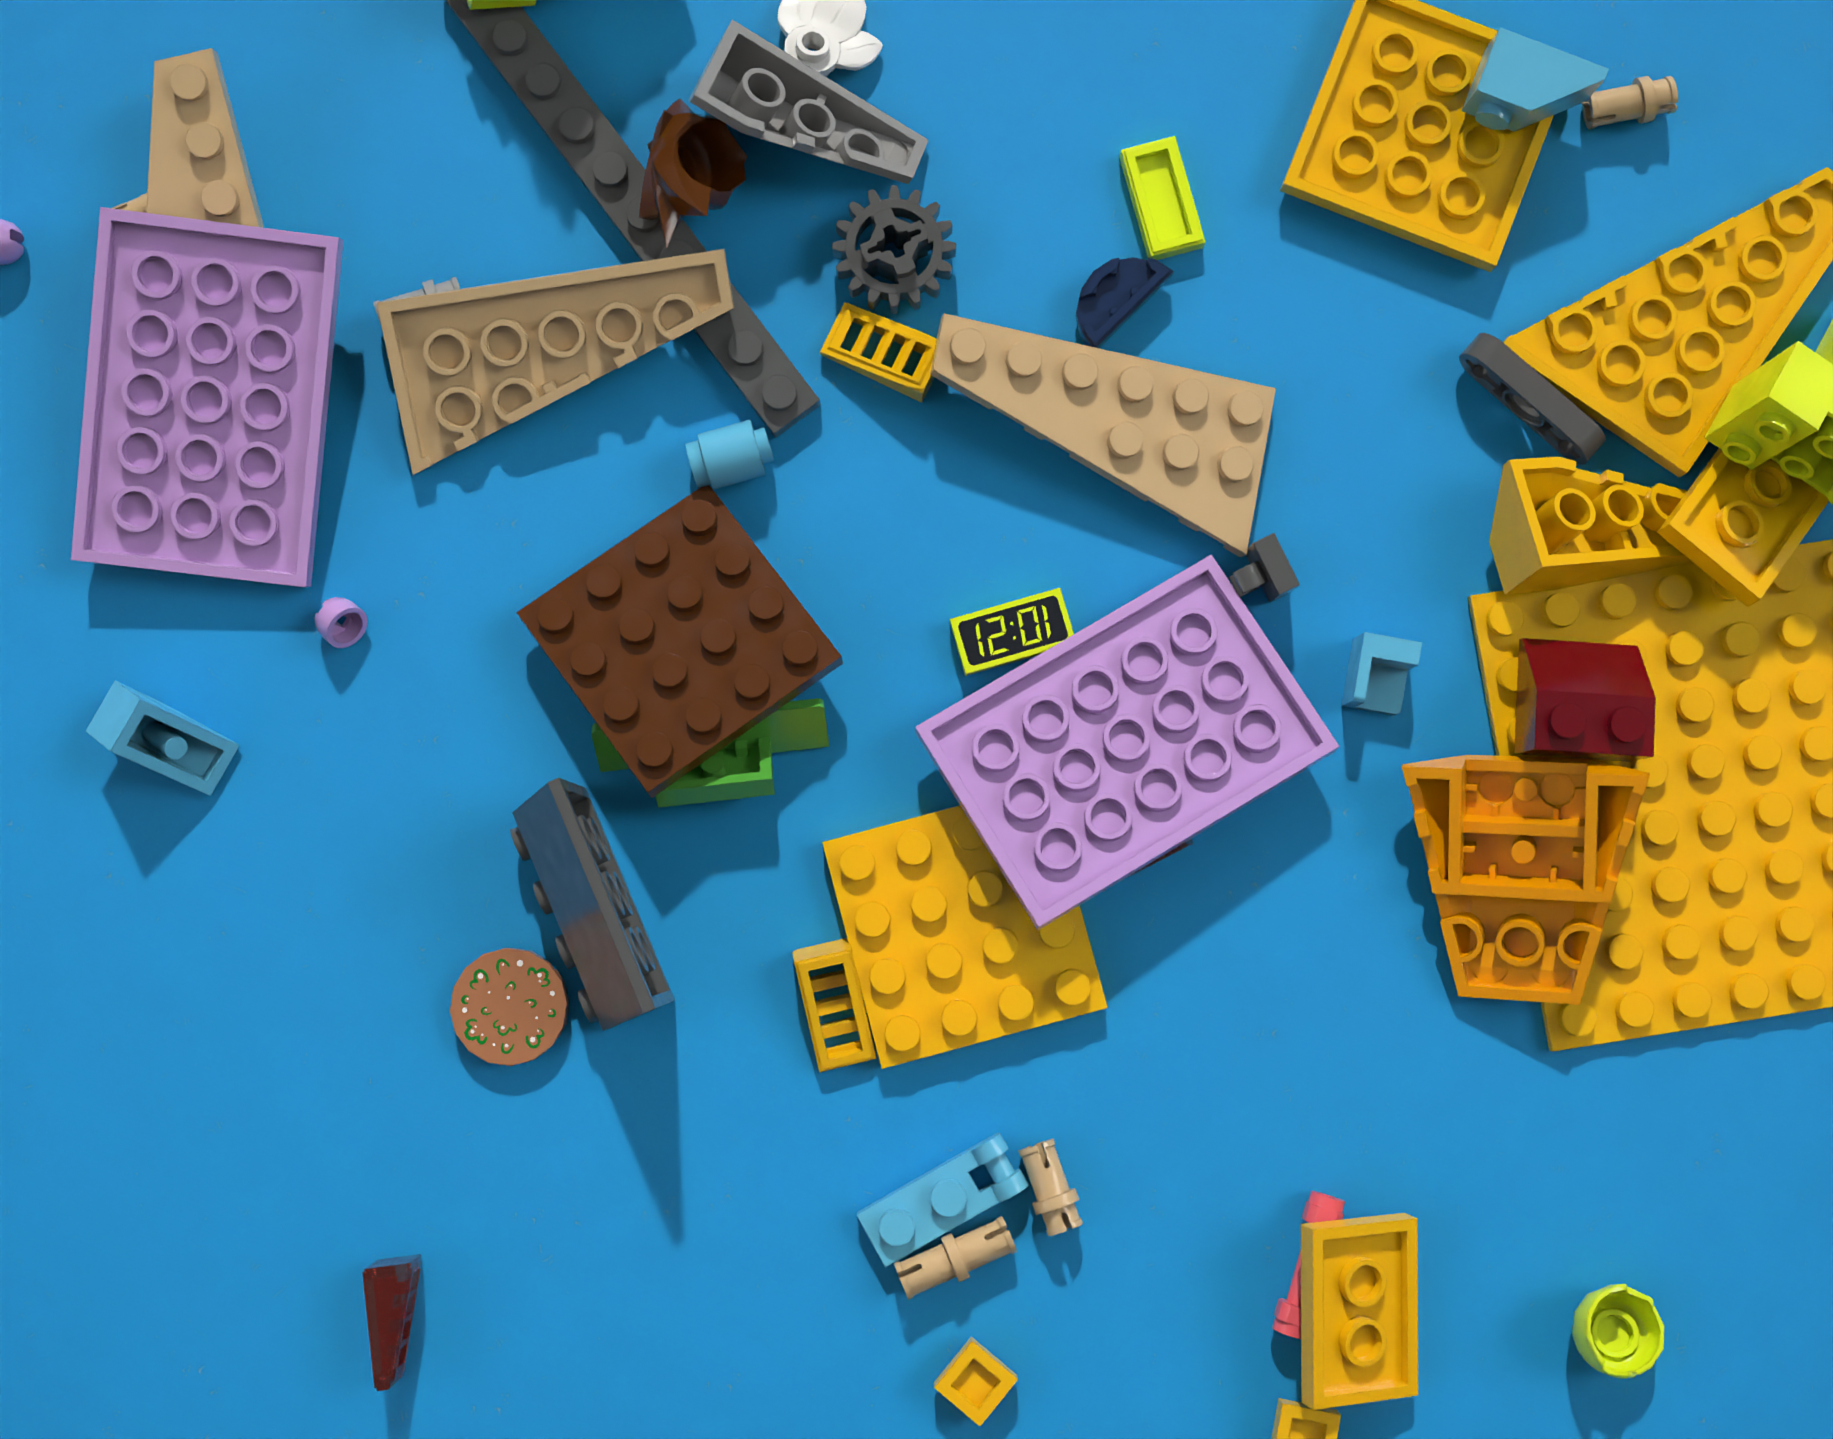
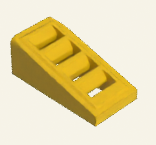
M844 302L823 344L820 355L922 403L935 378L930 375L937 339L916 329ZM855 322L863 326L850 352L840 347L852 323ZM873 332L882 335V338L872 359L863 357L862 354ZM893 341L903 346L891 368L882 363ZM914 350L922 354V357L911 376L903 373V370Z
M843 938L794 950L792 952L819 1072L876 1059L850 943H848V939ZM843 964V970L812 977L809 976V971ZM844 985L848 986L849 993L815 1001L814 992ZM853 1008V1017L820 1024L819 1016ZM858 1031L860 1040L828 1048L825 1046L824 1039Z

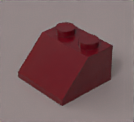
M1529 638L1519 639L1514 754L1626 762L1654 757L1656 697L1638 646Z

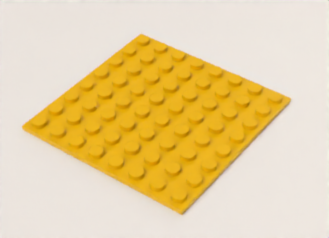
M1833 539L1799 544L1763 597L1749 607L1745 606L1693 562L1551 591L1506 595L1504 591H1496L1469 596L1468 603L1496 756L1550 757L1514 754L1519 639L1521 638L1638 646L1656 697L1654 757L1631 762L1596 760L1648 772L1650 777L1639 807L1633 833L1625 853L1580 1005L1541 1002L1549 1051L1566 1050L1833 1007Z

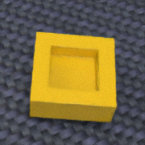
M971 1336L934 1381V1388L978 1426H981L1017 1382L1018 1378L1017 1374Z
M1278 1398L1271 1439H1337L1341 1414L1336 1409L1313 1410L1301 1402Z

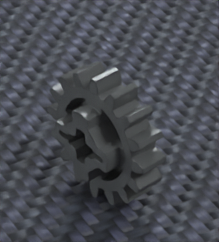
M891 185L889 199L884 200L880 199L874 189L869 190V206L863 208L860 204L852 201L849 204V214L853 221L838 220L836 224L837 234L845 240L832 243L833 257L846 259L836 266L838 279L853 277L848 286L849 295L855 298L864 291L867 292L868 308L874 310L881 300L889 301L891 314L898 313L900 301L908 300L914 310L920 309V294L925 291L934 298L940 295V286L936 277L950 280L952 276V266L944 260L956 257V243L944 240L952 234L953 225L950 220L936 222L940 214V205L937 202L929 204L925 209L920 206L921 191L915 189L910 194L908 200L900 199L897 185ZM896 217L907 218L914 221V223L910 224ZM869 225H872L873 233L870 240L860 244V249L856 250L861 234ZM894 242L898 250L904 249V255L895 258L891 251H885V245ZM933 249L928 266L918 276L916 273L918 259L928 256V251ZM880 276L894 282V284L883 283L873 277Z

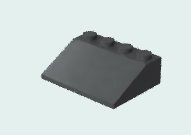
M561 778L547 782L512 812L517 827L511 829L510 832L522 860L532 859L540 880L533 883V889L543 912L546 915L554 912L562 934L555 937V941L561 958L568 969L577 968L585 988L578 991L583 1011L591 1024L599 1021L602 1030L605 1031L673 1002L675 999L587 788Z

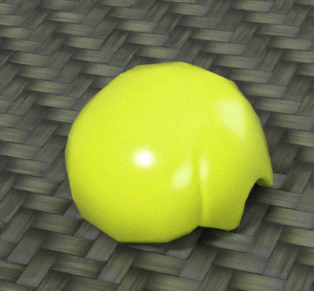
M1614 1284L1590 1292L1585 1296L1574 1311L1572 1336L1578 1352L1595 1370L1614 1378L1628 1379L1641 1375L1653 1367L1664 1350L1665 1326L1650 1296L1628 1287L1627 1284Z

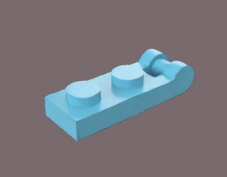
M996 1133L857 1212V1217L885 1267L997 1203L1015 1196L1029 1186L1021 1169L1014 1170L1005 1152L1009 1148L1001 1133ZM984 1164L994 1182L979 1190L969 1171Z

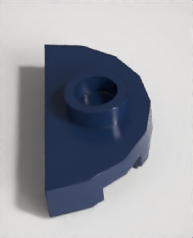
M1134 257L1121 260L1114 258L1094 270L1081 289L1075 315L1079 336L1084 344L1100 348L1172 277L1174 271L1156 259L1148 258L1144 260Z

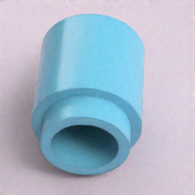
M751 420L698 434L697 441L685 444L698 488L712 485L715 490L766 475L764 463L774 461L765 427L754 430Z

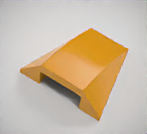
M1462 755L1402 764L1405 783L1409 787L1414 808L1413 815L1418 836L1422 840L1429 868L1428 876L1432 892L1435 894L1441 917V929L1458 997L1580 1005L1650 773L1581 758Z

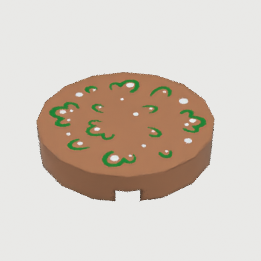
M504 948L483 954L464 969L453 987L450 1014L455 1033L469 1052L488 1063L513 1066L537 1059L555 1044L567 1025L570 1000L565 980L557 969L553 968L550 962L530 950Z

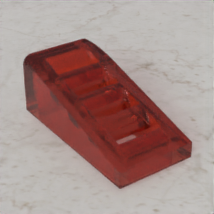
M421 1254L378 1259L362 1272L374 1388H377V1391L389 1390L403 1375L422 1265Z

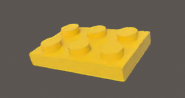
M1718 448L1657 533L1745 606L1749 607L1763 597L1829 500L1827 496L1803 480L1785 473L1780 465L1772 459L1751 470L1743 464L1728 459L1722 450Z
M1406 1213L1301 1224L1302 1403L1311 1409L1318 1410L1418 1396V1220L1416 1217Z

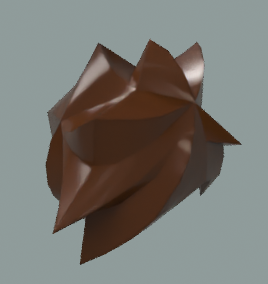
M681 98L675 101L667 110H663L662 116L657 123L653 140L647 144L650 154L642 186L639 218L647 220L660 218L667 248L673 233L685 215L708 216V209H722L727 204L733 190L746 181L744 163L747 155L730 133L726 123L713 116L694 113Z

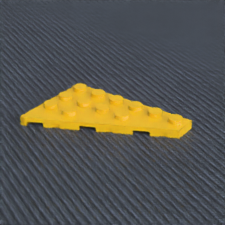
M1826 167L1814 173L1793 187L1769 197L1761 204L1724 221L1694 237L1686 244L1662 254L1626 276L1623 275L1587 294L1579 301L1563 307L1513 336L1507 337L1503 343L1586 415L1678 478L1687 474L1709 442L1704 437L1732 386L1761 366L1833 260V171Z

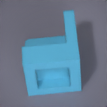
M1363 632L1353 638L1341 706L1388 715L1399 714L1402 708L1407 672L1409 669L1419 665L1422 642Z

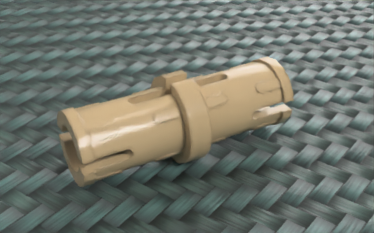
M1000 1216L995 1221L956 1238L950 1233L941 1237L943 1244L904 1261L893 1263L908 1300L957 1277L958 1281L962 1282L970 1278L969 1271L1010 1253H1016L1014 1241L1009 1230L1007 1231L1006 1229L1007 1225L1003 1217Z

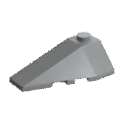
M731 20L689 97V101L741 133L905 184H909L914 177L928 143V139L734 20Z

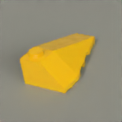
M1562 457L1508 460L1502 469L1489 544L1504 594L1551 591L1691 563L1692 561L1657 533L1687 490L1657 483L1652 488L1624 481L1623 473L1608 469L1601 474L1576 468V461Z

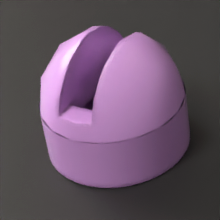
M0 219V265H8L23 255L24 247L21 243L24 241L22 231L14 223Z
M333 597L327 599L322 603L323 607L319 613L315 614V626L319 634L336 648H346L355 644L363 636L367 628L368 620L365 612L346 598ZM345 616L347 618L343 625L337 622L339 618Z

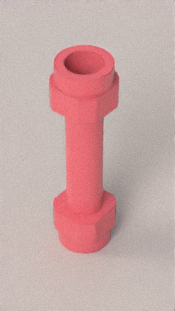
M1311 1190L1309 1200L1305 1204L1302 1219L1308 1223L1341 1220L1344 1216L1345 1201ZM1301 1250L1287 1299H1278L1272 1329L1297 1339H1301Z

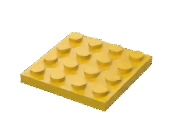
M1354 0L1280 191L1491 272L1497 266L1554 115L1515 132L1509 129L1494 130L1482 126L1476 121L1475 116L1462 112V108L1483 53L1497 33V30L1419 0Z
M960 805L822 842L848 943H850L859 984L882 1069L1108 1008L1081 907H1076L1040 930H1037Z

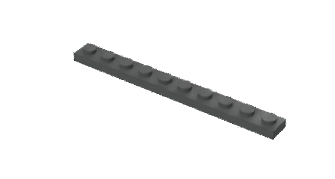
M444 0L641 261L707 251L683 219L678 224L666 248L660 218L653 220L639 218L645 175L644 167L522 7L470 10L467 0ZM730 282L734 308L693 330L772 435L777 438L821 405L820 399Z

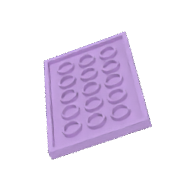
M100 207L71 560L311 587L343 239L317 234Z
M1212 554L915 727V733L1037 930H1040L1333 754L1340 747Z

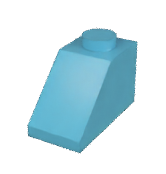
M1500 27L1483 53L1462 112L1475 116L1476 121L1484 127L1494 130L1509 129L1515 132L1587 101L1606 79L1609 68Z
M116 680L86 729L89 735L109 751L210 796L240 746L174 708Z

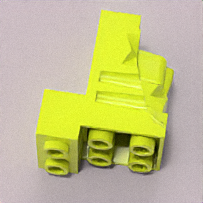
M1833 319L1815 352L1797 341L1735 383L1704 437L1720 448L1728 459L1743 464L1751 470L1772 459L1780 465L1785 473L1803 480L1827 496L1832 504Z

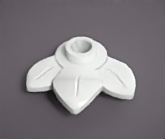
M782 0L778 8L777 23L786 36L784 51L825 77L835 68L854 71L865 68L877 58L883 44L873 35L861 31L866 13L865 0ZM806 48H813V49H816L817 51H811V50H808V49H806Z

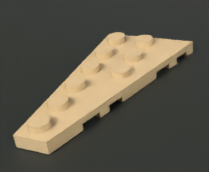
M209 48L154 61L146 213L264 228L218 53Z
M725 249L377 302L412 474L414 475L430 467L432 464L476 443L503 427L530 415L597 378L624 366L645 353L733 309L734 302Z
M943 314L937 334L930 371L931 376L987 409L993 408L1024 426L1023 430L1038 439L1048 440L1070 453L1069 457L1143 501L1149 500L1179 518V522L1196 532L1200 530L1224 544L1223 548L1236 556L1242 557L1247 555L1276 388Z

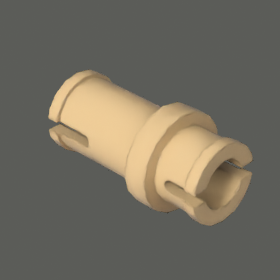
M1649 76L1635 78L1632 85L1594 92L1587 101L1582 103L1586 127L1594 129L1597 126L1636 119L1638 123L1642 124L1652 122L1658 114L1675 113L1677 110L1675 103H1678L1677 85L1672 76H1666L1663 79L1653 81Z
M1054 1138L1037 1143L1035 1146H1028L1018 1150L1020 1157L1022 1156L1037 1201L1032 1203L1036 1215L1042 1214L1048 1236L1066 1232L1067 1228L1074 1229L1083 1224L1074 1203L1080 1200L1076 1188L1070 1189L1054 1146Z

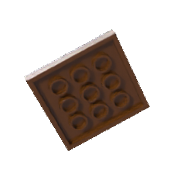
M710 485L700 487L517 612L523 624L651 799L843 664L840 653Z

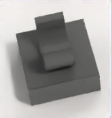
M1275 533L1252 543L1246 555L1250 564L1233 572V575L1228 577L1240 597L1262 587L1269 603L1291 593L1300 585Z

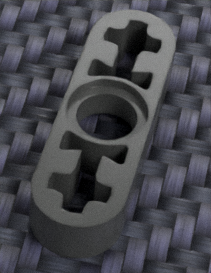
M1479 333L1460 354L1459 361L1462 367L1473 379L1565 458L1584 465L1605 443V434L1589 416L1496 337L1487 333Z

